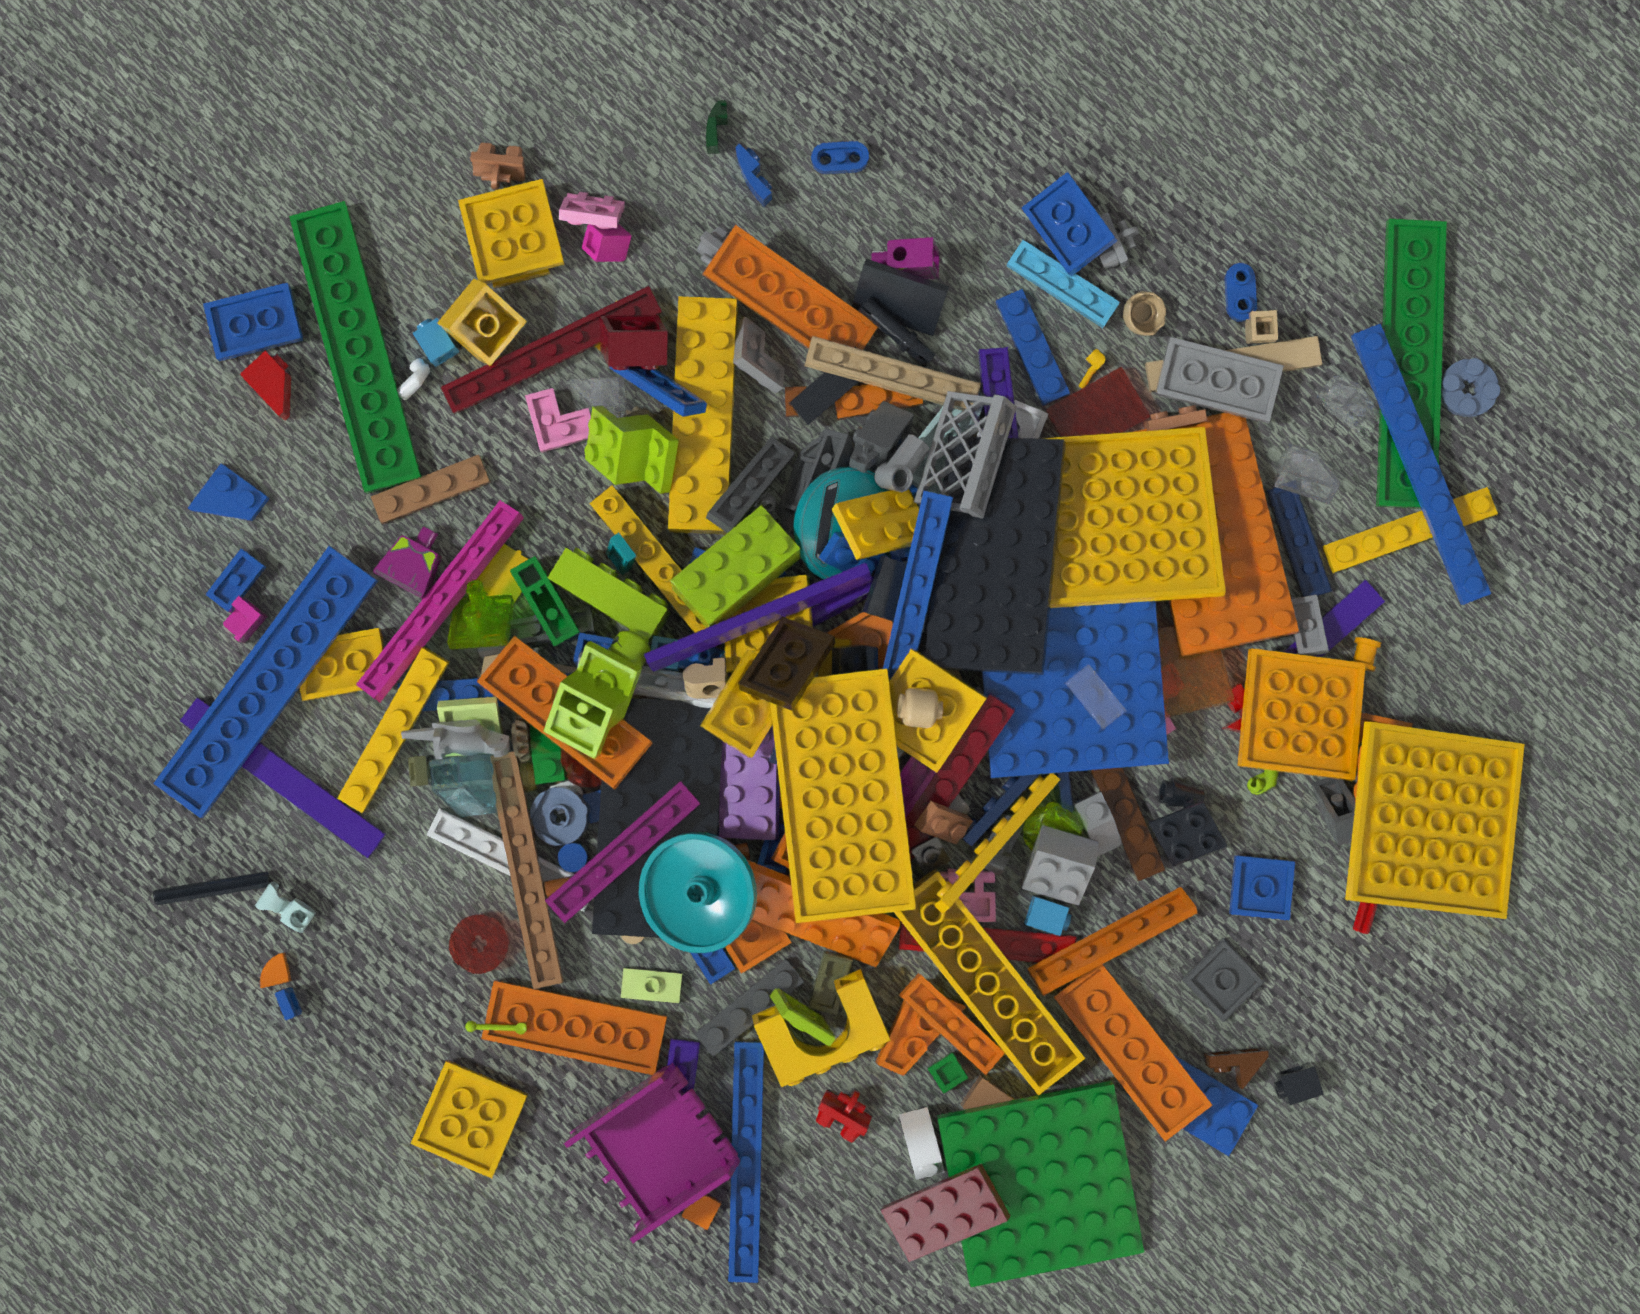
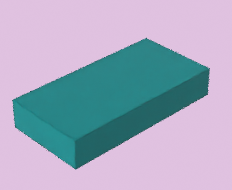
M620 533L610 538L606 555L619 573L624 575L631 570L636 554Z

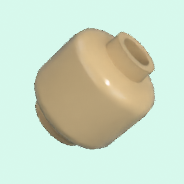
M909 688L905 694H900L898 718H902L906 726L931 728L936 719L942 718L943 701H938V696L934 690Z

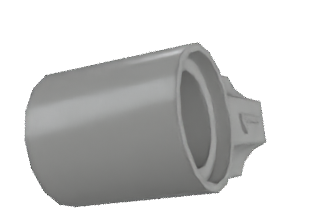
M909 434L890 461L882 463L877 467L875 471L877 485L893 491H907L913 483V473L929 453V446L915 435Z

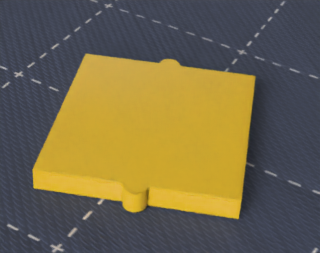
M504 544L473 584L488 593L489 598L492 599L494 597L509 608H512L522 591L510 570L528 559L521 555L522 552L520 550L515 551Z

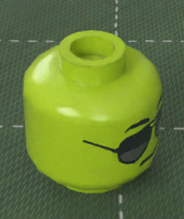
M634 629L619 632L607 649L640 667L646 662L645 653L651 651L648 645V638Z

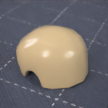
M1138 292L1125 303L1123 319L1126 327L1134 334L1141 336L1155 335L1165 325L1166 307L1162 298L1154 292Z

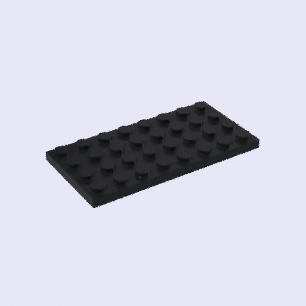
M948 436L947 444L958 436ZM969 437L966 439L971 449L979 444L981 437ZM1007 438L984 517H973L969 513L950 511L931 594L925 657L943 669L1044 675L1066 446L1064 439ZM961 443L949 452L955 461L967 451ZM947 457L945 461V467L950 464ZM971 459L958 467L962 477L971 471L973 466ZM954 471L944 477L943 484L945 488L958 480ZM960 487L949 495L954 497L953 503L961 504L964 490Z
M631 698L623 720L648 738L652 745L615 790L601 780L597 854L680 781L701 804L594 897L592 934L660 938L646 921L639 900V881L647 859L662 843L684 833L704 832L717 836L722 740L700 726L711 708L698 707L683 701Z

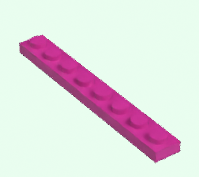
M501 500L497 503L356 685L381 703L419 654L421 648L430 640L524 519L518 511Z

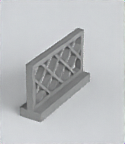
M948 391L914 502L920 505L923 491H928V488L936 482L941 490L939 494L947 496L962 487L964 490L961 504L952 503L951 510L983 518L1017 406L1005 396L994 395L992 398ZM955 400L963 401L967 409L954 417L952 409ZM984 405H990L988 415L979 421L975 411ZM971 415L975 425L962 433L958 423ZM954 427L958 437L945 444L943 440L945 432ZM979 431L981 434L980 442L971 449L966 439ZM962 443L967 452L954 461L949 451ZM946 455L950 464L937 473L935 469L936 461ZM971 459L973 463L972 469L962 477L958 467ZM954 471L958 480L945 488L941 479Z

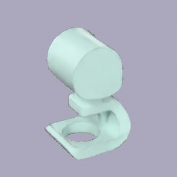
M274 881L271 882L255 904V907L259 910H271L275 913H280V921L299 933H303L316 912L299 899L295 898L290 902L285 897H279L277 893L279 885Z

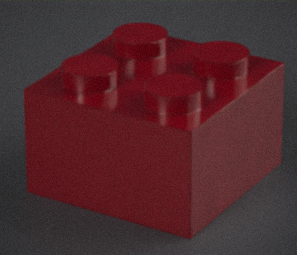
M658 315L600 316V351L608 367H612L615 370H628L630 366H641L643 369L654 370L658 369L660 365H667L668 331Z

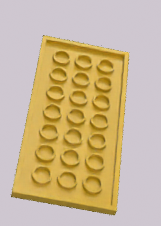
M888 669L814 677L793 711L770 702L796 923L915 910L916 902Z

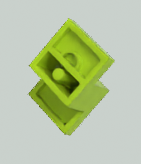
M604 406L592 407L591 419L588 423L589 433L585 447V460L614 485L646 481L660 494L670 493L679 439L648 414L617 418Z
M592 641L588 642L584 647L577 670L560 682L543 732L596 759L601 754L609 730L625 717L642 667Z

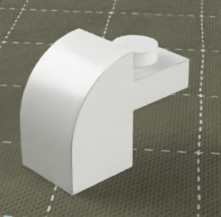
M928 1107L899 1114L916 1180L944 1173Z

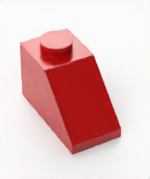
M264 351L240 375L270 408L286 421L290 417L291 376L286 371L289 365L277 353L272 356L267 351Z

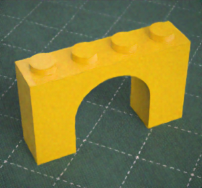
M861 969L834 980L836 991L847 1014V1021L843 1032L834 1040L830 1047L826 1044L820 1046L808 1045L798 1040L792 1033L787 1020L782 1018L776 1006L752 1015L755 1030L781 1087L797 1085L809 1075L814 1073L823 1074L835 1064L851 1062L859 1054L868 1050H879L887 1042L891 1041Z

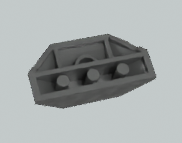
M824 429L819 437L811 441L798 454L778 507L783 529L793 541H795L794 517L796 509L807 487L817 477L829 470L839 467H850V457L853 453L850 435Z

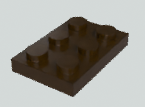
M782 616L738 683L740 691L793 711L835 645V636Z

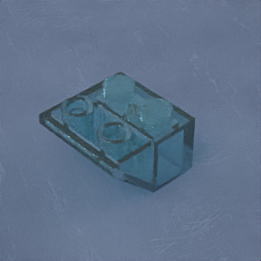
M490 754L458 756L429 761L432 791L460 817L496 813V794L493 789L492 779L494 769Z

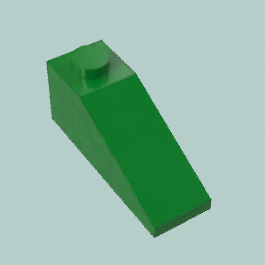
M533 556L510 570L554 647L580 632L554 583L547 578L549 574L538 556Z
M529 723L535 784L541 785L568 781V773L565 767V751Z

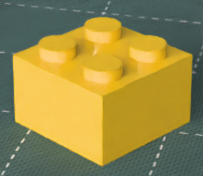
M473 279L437 324L479 361L491 366L527 321L487 284Z

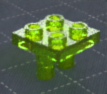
M474 580L469 582L466 586L468 597L462 598L452 612L447 639L449 648L464 649L507 646L514 608L512 594L487 596L481 581Z

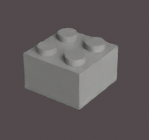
M1042 825L1027 861L1022 889L1079 906L1096 866L1099 842Z

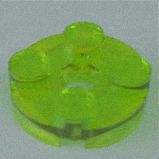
M1050 802L1045 807L1035 809L1024 822L1023 838L1030 850L1034 847L1042 825L1082 837L1083 824L1076 815L1062 808L1056 802Z

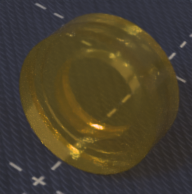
M521 763L520 769L525 791L537 790L538 785L535 784L533 763Z

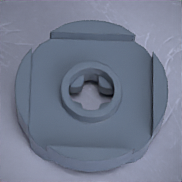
M1480 359L1460 360L1449 366L1442 374L1441 402L1449 412L1457 416L1476 417L1485 413L1494 405L1496 398L1500 394L1496 374ZM1464 381L1475 385L1473 389L1475 394L1473 396L1470 393H1463Z
M556 786L540 793L535 798L531 806L530 818L533 820L535 827L533 829L536 835L544 842L558 846L572 843L585 833L590 821L589 814L591 808L589 803L576 790L566 786ZM563 809L567 819L557 823V816L553 814L554 810L559 811Z

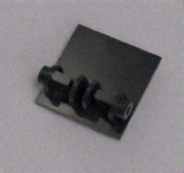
M1192 795L1184 799L1183 809L1149 821V825L1173 867L1227 847V843L1204 801L1200 802L1198 798Z

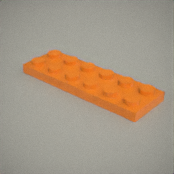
M737 225L732 228L702 273L703 276L808 349L811 338L814 336L850 347L856 346L857 349L863 350L878 328L863 314Z
M514 636L477 682L615 790L652 745V742L622 719L609 730L601 754L596 759H593L543 732L560 682L567 676Z
M747 860L753 871L757 886V903L753 920L877 967L900 927L899 919L881 913L796 923L791 878Z
M1103 964L1081 975L1054 996L1058 1004L1165 1142L1212 1106L1211 1102Z
M494 980L485 1024L517 1025L519 1022H524L527 1025V1031L520 1035L516 1031L483 1030L481 1039L653 1075L656 1073L668 1016Z

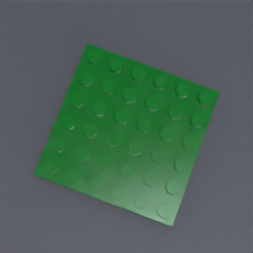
M1112 1081L937 1115L948 1176L951 1177L978 1164H982L1011 1215L1008 1221L961 1240L970 1288L1144 1253L1115 1087Z

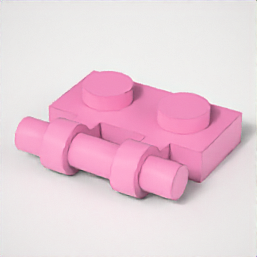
M579 192L578 194L567 193V197L564 198L559 209V220L567 221L573 225H581L583 223L596 225L601 229L617 228L621 214L624 212L625 201L614 200L613 196L606 195L604 198L589 196L586 192Z
M947 869V872H939L946 882L949 881L951 884L959 877L955 873L957 869ZM982 870L972 882L974 883V892H963L959 899L977 922H996L995 892H984V883H995V874L991 871Z

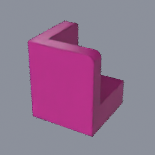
M619 223L617 228L601 229L596 225L588 224L582 249L596 262H623L626 259L632 235Z
M238 596L231 604L235 610L223 622V625L235 635L234 638L238 642L246 643L268 616L248 599Z

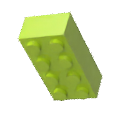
M761 505L670 580L672 589L702 624L708 628L727 620L801 558L800 547Z
M575 547L573 552L565 548L547 578L625 627L641 632L652 642L653 636H658L671 615L667 609L668 604L666 601L653 593L649 597L643 595L641 586L628 578H625L624 582L617 579L619 574L603 563H600L598 567L592 564L594 559L577 547Z

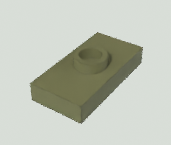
M823 951L808 1003L809 1009L837 1015L841 1000L836 991L834 980L849 974L853 962L851 957Z

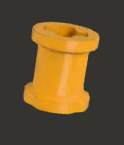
M1355 637L1354 642L1357 646L1353 662L1366 663L1365 671L1375 672L1374 660L1377 648H1381L1382 643L1372 639Z

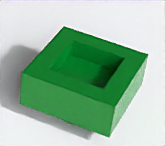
M953 1052L927 1067L943 1094L968 1079Z

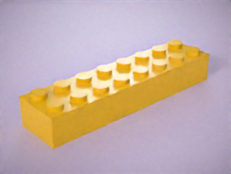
M678 296L675 382L707 403L705 413L685 417L673 411L672 435L679 439L669 493L668 529L670 532L727 534L724 530L706 519L708 511L730 486L735 364L733 359L738 316L737 299Z
M935 869L914 884L916 909L894 913L1039 1096L1082 1062L1085 1057L963 902L958 898L944 913H941L934 906L940 899L936 894L947 883Z

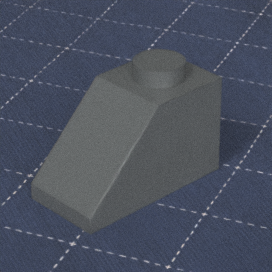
M1325 778L1311 783L1326 826L1337 845L1340 846L1351 842L1355 799L1342 779Z

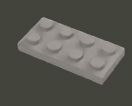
M1170 337L1155 395L1269 423L1284 365Z

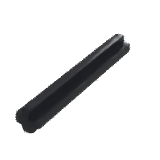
M265 871L157 889L153 891V900L155 905H163L265 888L271 882L270 875Z

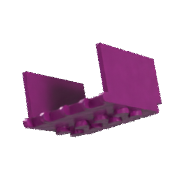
M673 1063L663 1067L569 1132L571 1135L564 1142V1145L568 1148L585 1137L592 1149L585 1153L587 1159L597 1155L609 1172L602 1177L603 1182L607 1183L614 1179L626 1196L619 1202L621 1208L630 1203L641 1219L634 1224L636 1230L630 1237L632 1243H635L729 1180L740 1163V1159L737 1156L738 1153L727 1137L718 1142L715 1139L723 1131L710 1112L702 1117L699 1116L698 1113L706 1107L694 1089L691 1088L683 1093L681 1089L689 1084L678 1066H674Z

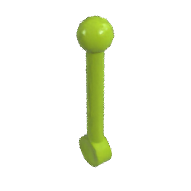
M471 1020L465 1025L468 1032H474L475 1030L516 1031V1033L521 1035L527 1031V1025L524 1022H519L517 1025L476 1024V1022Z

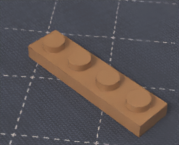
M478 454L421 478L373 495L371 500L380 523L383 525L491 482L481 456Z

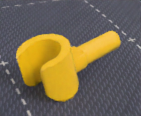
M1095 349L1086 358L1092 366L1078 385L1083 390L1096 371L1105 363V356L1098 349Z

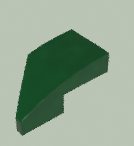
M726 100L717 101L708 116L706 127L707 154H719L717 125H728Z

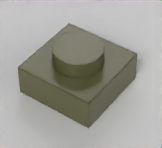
M426 756L409 757L410 787L428 785V779H431L432 769L430 762H426Z

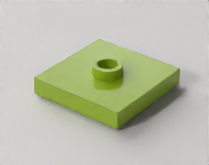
M775 988L770 997L782 1018L789 1021L798 1030L805 1031L830 1047L836 1038L823 1016L809 1009L808 1006L781 989Z

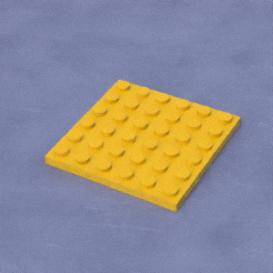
M1205 427L1042 438L1064 439L1066 442L1050 608L1219 597L1225 595Z
M1364 722L1345 900L1507 919L1525 744L1377 722Z

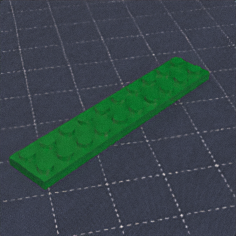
M342 201L289 216L364 493L369 494L421 478L420 467L401 398L398 395L397 383L348 204Z
M1389 218L1386 221L1382 329L1439 465L1447 221ZM1379 408L1376 507L1421 509Z

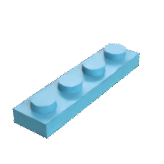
M1022 240L1006 265L1101 328H1104L1120 303L1076 273L1070 276L1059 262Z

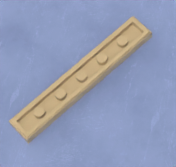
M814 336L811 338L804 365L944 405L948 391L978 395L981 383ZM955 400L953 408L962 411L967 409L963 401Z
M1318 336L1225 350L1284 365L1282 372L1322 365ZM1163 360L1146 362L1145 364L1149 392H1156Z

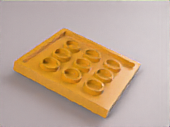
M1254 648L1248 649L1237 766L1350 781L1355 780L1366 663Z

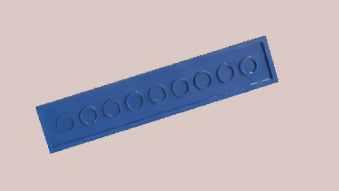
M328 546L153 784L199 818H204L378 580L337 550Z

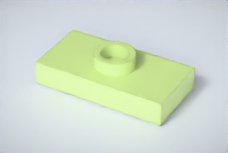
M624 967L621 998L680 1003L683 973Z

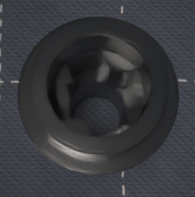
M1171 778L1169 781L1163 780L1161 782L1158 797L1159 802L1165 804L1166 807H1183L1184 799L1191 795L1198 798L1200 802L1204 801L1205 792L1203 789Z

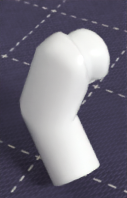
M418 358L410 364V370L414 373L397 388L398 395L403 400L409 399L421 387L430 373L429 365L425 364L423 359Z

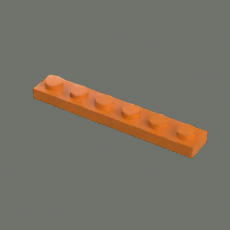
M1179 887L1027 968L1029 975L1044 996L1197 914V908L1183 888Z

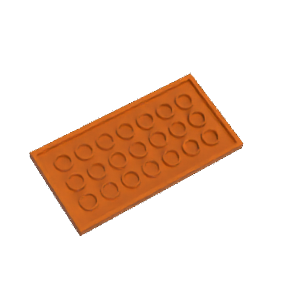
M1229 413L1207 416V421L1170 428L1205 427L1226 591L1224 596L1168 600L1182 657L1283 637L1299 632L1247 421L1244 417ZM1147 429L1138 430V431H1133V432L1147 431Z

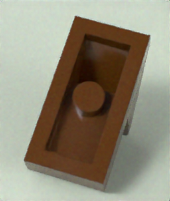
M1264 1048L1204 1053L1205 1065L1209 1068H1214V1072L1232 1071L1231 1066H1235L1237 1086L1241 1089L1248 1084L1269 1057L1268 1051Z

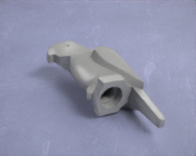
M475 719L432 723L430 728L401 732L402 739L432 740L435 759H443L444 755L451 753L465 756L494 754V757H502L507 755L510 749L509 736L488 730Z

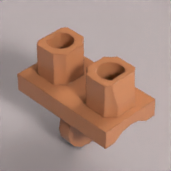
M480 143L477 152H471L470 160L473 165V176H480L481 180L491 181V188L493 190H499L501 182L510 183L511 180L525 181L526 171L521 147L509 146L506 149V154L501 155L496 154L494 145Z

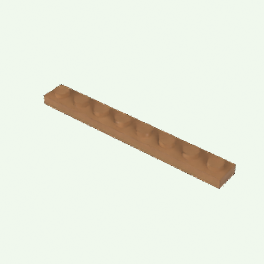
M514 751L502 757L488 756L486 758L533 989L560 984L564 981L549 907L545 902L547 897L519 759L515 756Z

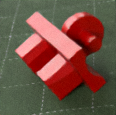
M826 1090L818 1107L819 1112L816 1122L825 1128H830L834 1120L844 1124L840 1135L842 1138L853 1143L860 1134L863 1136L866 1134L872 1116L864 1112L866 1105L857 1101L860 1096L859 1091L854 1090L851 1096L841 1091L837 1096Z

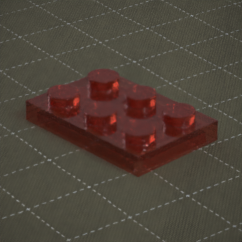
M1122 366L1045 410L1046 413H1049L1048 417L1060 437L1124 433L1150 418V414Z

